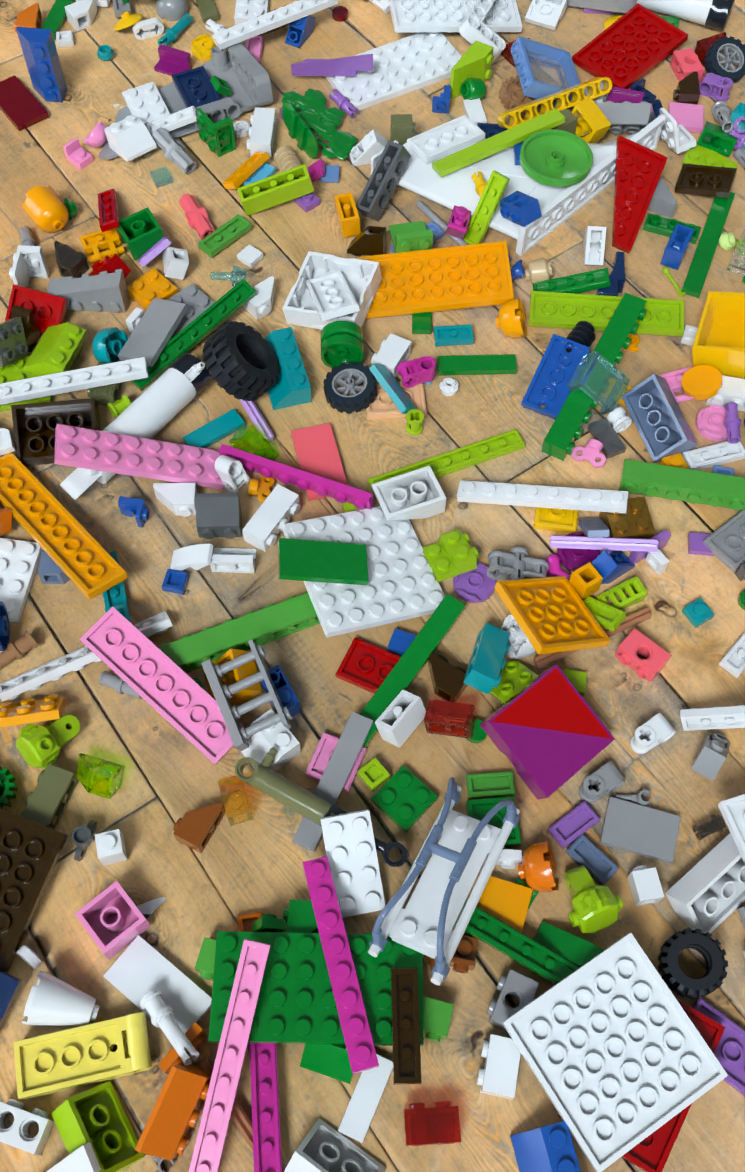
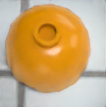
M520 298L505 302L498 311V317H495L497 329L500 328L502 333L509 338L527 336V326L523 327L526 317L522 301H520Z

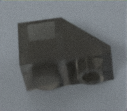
M58 241L54 242L56 263L60 275L63 277L73 276L74 278H81L82 274L89 270L86 256L66 244Z

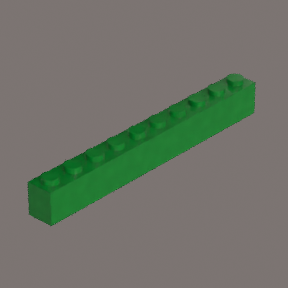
M625 292L545 437L541 452L564 461L567 454H572L575 447V439H580L584 430L582 428L583 424H588L592 416L591 409H596L600 401L599 394H604L608 386L606 381L614 376L616 363H621L624 356L623 350L629 348L632 341L631 335H636L640 326L638 324L639 320L643 321L646 316V300Z

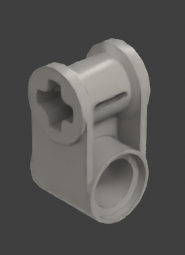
M610 761L584 780L579 788V796L587 803H594L606 794L619 788L626 780Z

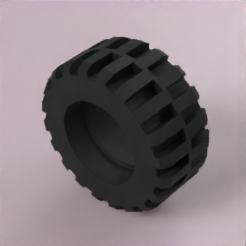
M237 321L224 323L206 340L203 346V361L206 362L205 366L210 371V376L213 380L217 381V385L220 388L226 390V393L234 395V398L242 399L243 401L256 400L279 379L280 366L278 365L279 360L275 356V351L258 331H254L253 327L246 326L245 323Z

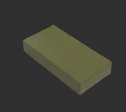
M196 0L203 23H206L209 19L213 21L219 20L213 0Z

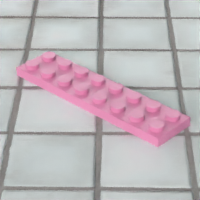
M62 424L56 425L54 464L176 483H196V486L223 489L225 486L215 470V461L220 456L218 450Z
M111 607L80 638V641L214 765L234 746L217 701L114 607Z

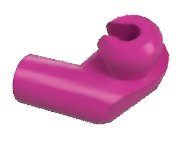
M558 554L549 555L546 560L549 563L548 574L553 577L566 576L569 579L570 574L563 571L560 567V556Z

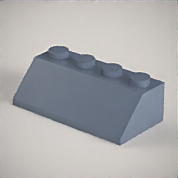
M653 374L622 395L624 403L654 463L661 462L663 457L677 453L682 454L698 445L665 378Z

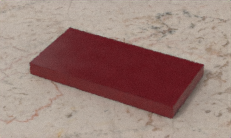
M15 75L0 81V110L18 131L49 118L48 112Z

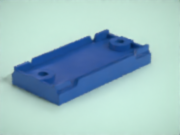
M553 334L521 402L523 408L555 420L580 375L590 352V347ZM570 348L572 351L567 352L566 349Z

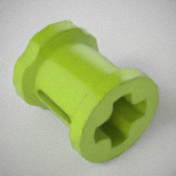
M123 395L121 399L114 403L109 402L107 407L115 419L131 402L126 395Z
M418 409L409 410L406 414V432L410 435H419L423 431L422 422L424 421V414Z

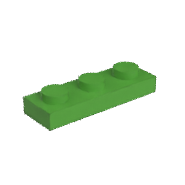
M238 214L198 243L199 249L212 258L251 230V223Z

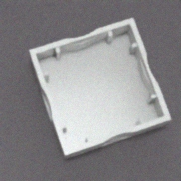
M308 251L299 271V277L291 288L282 308L287 324L322 330L324 326L331 322L349 321L362 328L382 280L379 262L355 258H340L330 254ZM336 271H342L359 305L360 311L322 322L305 281Z

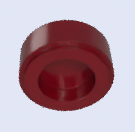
M343 6L333 8L332 18L338 22L345 21L348 18V9Z

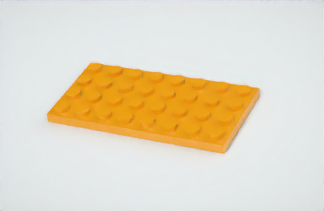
M506 241L358 257V259L379 262L382 280L365 319L499 305L514 299Z

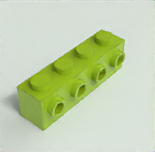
M306 164L237 188L247 216L315 192Z

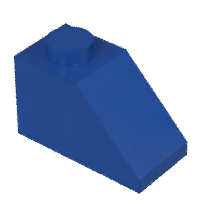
M603 550L591 563L603 577L601 584H609L635 567L628 557L618 550Z

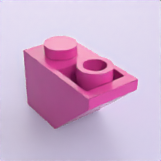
M454 205L445 233L463 239L468 227L471 211L463 206L458 207Z

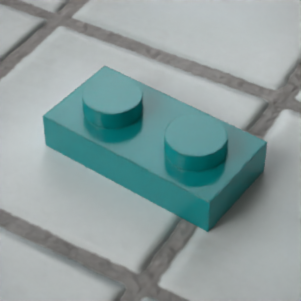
M472 324L433 327L435 347L474 343Z

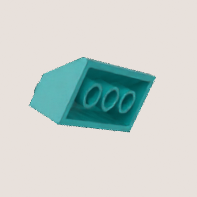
M292 327L272 331L265 339L275 351V356L278 358V365L280 366L278 381L267 390L273 410L312 402L311 386Z

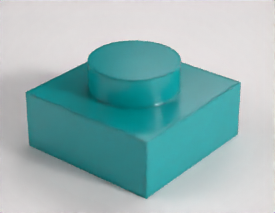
M699 598L682 610V613L695 628L709 621L715 615L702 598Z

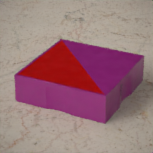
M557 664L543 671L526 685L517 697L503 704L479 724L499 751L511 761L517 774L537 800L548 798L615 740Z

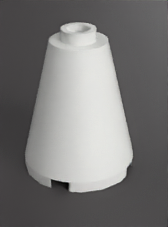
M39 970L36 978L40 979H38L37 985H33L31 988L22 1024L84 1026L89 1025L90 1021L95 1022L100 1006L95 1005L96 999L45 971Z

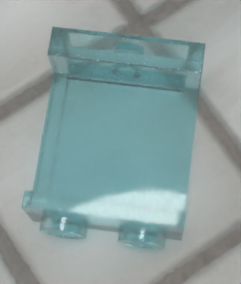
M595 350L583 356L567 387L572 391L581 389L602 407L599 413L604 415L618 408V402L627 391L626 387L630 380Z

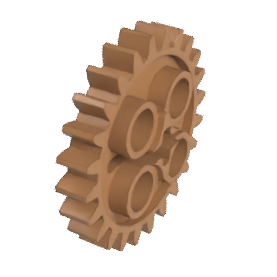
M516 75V79L512 76L510 80L506 79L499 91L500 103L505 104L504 108L512 109L537 100L524 96L518 75ZM540 104L537 106V113L541 111ZM524 110L521 112V118L526 115Z

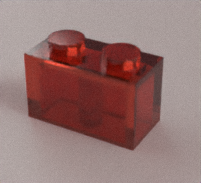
M451 1101L435 1102L436 1107L425 1108V1103L409 1104V1109L403 1110L405 1147L461 1143L458 1106H452Z

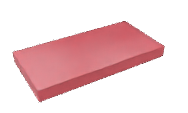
M330 423L291 431L300 470L348 485ZM306 490L308 501L326 498L314 491Z

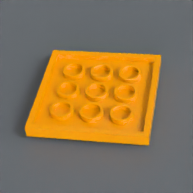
M566 576L498 581L494 587L538 655L605 647L611 641Z

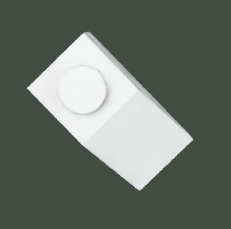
M273 276L252 287L256 290L257 295L243 306L256 320L268 315L272 311L276 292Z
M153 483L156 498L175 515L183 517L196 515L195 493H198L196 483Z

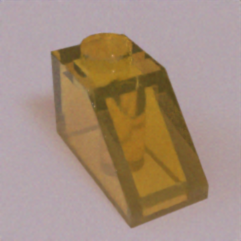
M237 776L218 781L230 826L252 820L253 816L243 781Z

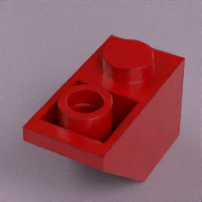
M115 253L110 257L106 255L101 260H97L91 266L93 270L89 274L90 276H95L103 271L115 273L116 269H122L124 278H126L131 270Z

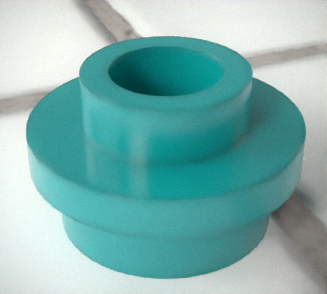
M101 45L98 48L97 56L103 61H109L113 58L114 51L109 45Z

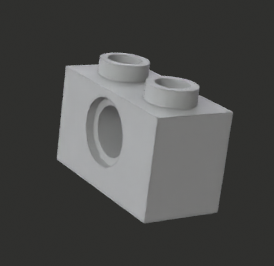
M511 969L507 976L502 974L496 988L500 990L498 999L492 998L487 1010V1014L491 1015L488 1023L507 1031L502 1022L532 1002L539 982ZM505 996H514L517 999L518 1006L516 1008L508 1007L505 1003Z

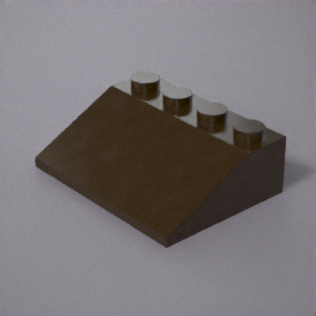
M94 398L11 405L16 457L24 466L54 464L55 428L57 424L100 431L98 401Z

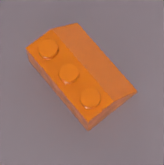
M183 1062L172 1066L135 1150L170 1161L176 1158L178 1154L182 1155L189 1142L186 1135L190 1127H195L201 1115V1111L198 1108L202 1099L206 1101L212 1075L192 1065L185 1066Z

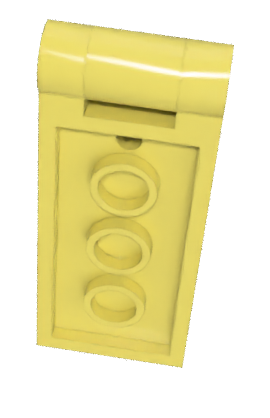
M144 1012L13 1042L17 1094L20 1100H28L152 1069ZM118 1046V1049L113 1052V1047Z

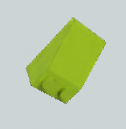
M475 41L451 69L450 80L451 99L461 95L460 87L467 78H479L484 83L491 78L494 47Z

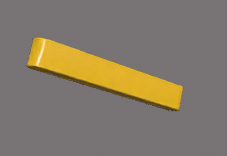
M607 77L593 78L499 114L497 123L501 128L510 129L553 109L562 111L575 106L579 102L609 93L612 89V81ZM603 81V85H604V86H603V88H602V90H601V89H600V83ZM587 87V88H588V93H587V95L585 96L584 90H585V88ZM570 93H572L571 101L568 99ZM554 99L557 100V104L555 107H553L552 104ZM540 104L541 111L537 113V106ZM523 110L526 114L524 119L521 118V112ZM507 116H509L510 122L508 125L505 124V118Z

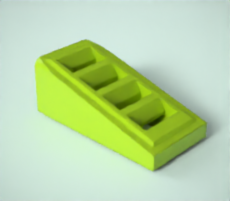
M638 576L598 595L596 599L610 605L607 601V598H610L614 605L613 607L622 610L644 601L647 596V590ZM624 591L627 592L629 598L626 597V595L624 594ZM615 595H618V597L620 598V600H621L620 603H619V601L617 600V598H616Z

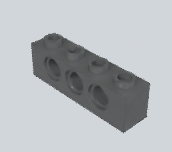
M388 140L356 204V208L363 216L379 221L411 157L403 145Z

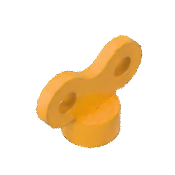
M261 476L259 481L258 479L250 478L248 495L256 496L257 494V499L263 503L271 493L270 488L274 486V478Z

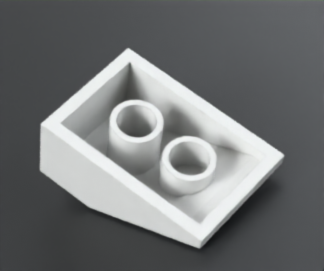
M430 465L371 485L387 520L424 519L445 512L447 498Z

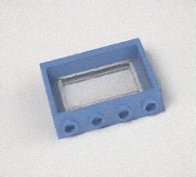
M520 36L512 44L511 53L524 96L539 99L580 84L570 52ZM572 93L568 96L569 101L572 100ZM554 99L552 104L556 105L557 100Z

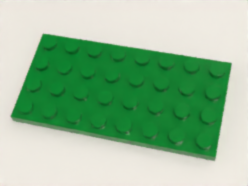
M217 931L209 1042H220L244 939L270 944L271 947L248 1043L345 1045L319 933ZM346 934L374 1045L392 1046L391 969L417 968L420 1046H423V954L392 941V938L387 936L388 942L383 952H379L377 957H373L368 953L371 947L369 943L372 939V934Z

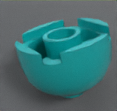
M117 327L100 330L94 336L92 342V350L96 360L101 363L122 361L119 359L118 354L128 340L126 333L120 331Z

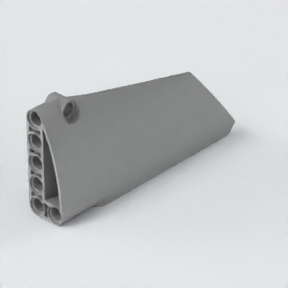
M242 43L234 44L222 50L218 46L211 49L212 59L202 66H204L210 80L213 76L225 80L232 94L227 97L218 93L221 100L196 107V112L197 109L201 108L210 120L216 123L227 117H230L232 120L236 119L243 112L273 103L268 73ZM173 82L158 89L170 114L186 109ZM127 106L118 110L115 122H119L131 115ZM197 121L168 133L173 138L199 131L200 128ZM107 140L98 155L99 158L106 160L119 156L109 148Z

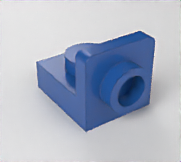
M444 85V92H440V96H433L432 112L449 114L451 85Z
M119 497L118 506L121 514L128 517L135 516L138 527L143 528L145 521H148L150 510L147 508L145 500Z

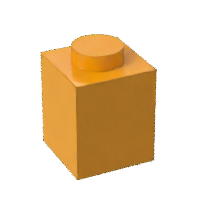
M589 562L572 572L569 582L580 598L584 600L599 590L603 577Z

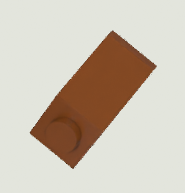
M216 803L186 812L184 817L179 818L174 825L173 835L175 839L191 849L202 853L226 813L224 805Z

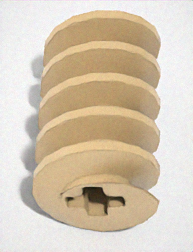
M289 145L280 147L274 155V161L280 172L302 165L293 148Z

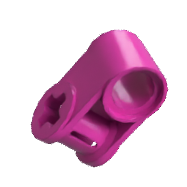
M423 356L400 363L396 370L403 379V387L411 388L415 385L432 381L435 378L436 363L431 356Z

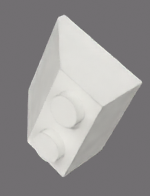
M129 115L125 119L112 123L104 129L109 148L127 162L157 148L144 122L135 115Z
M272 709L268 710L253 721L251 725L274 715V711ZM282 722L249 736L250 739L247 740L249 748L240 751L244 757L253 758L261 763L265 755L273 747L277 750V753L269 768L275 772L301 753L299 741L289 729L283 726Z

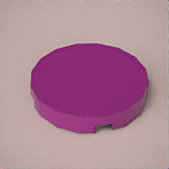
M574 532L565 536H585V534ZM557 548L556 551L561 558V565L573 572L589 562L592 563L600 555V550Z

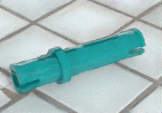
M184 14L172 28H168L165 31V34L158 40V45L160 46L164 43L165 46H168L171 42H175L178 36L193 23V17L191 16L187 19L190 14Z

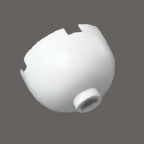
M508 615L502 626V630L510 633L508 643L511 646L507 655L510 658L515 657L516 659L533 655L536 650L512 615Z

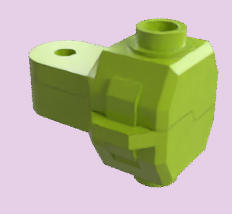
M64 715L46 726L30 723L19 730L16 747L28 765L34 768L46 769L48 764L54 765L57 763V756L60 753L61 746L79 733L80 722L73 715Z
M583 865L564 872L565 883L573 897L571 900V912H568L573 927L578 926L582 933H594L609 927L618 920L620 909L623 908L618 894L613 895L608 886L596 885Z

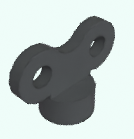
M91 820L87 827L79 826L73 830L71 839L78 846L75 851L74 860L80 862L83 859L87 846L93 841L97 821Z

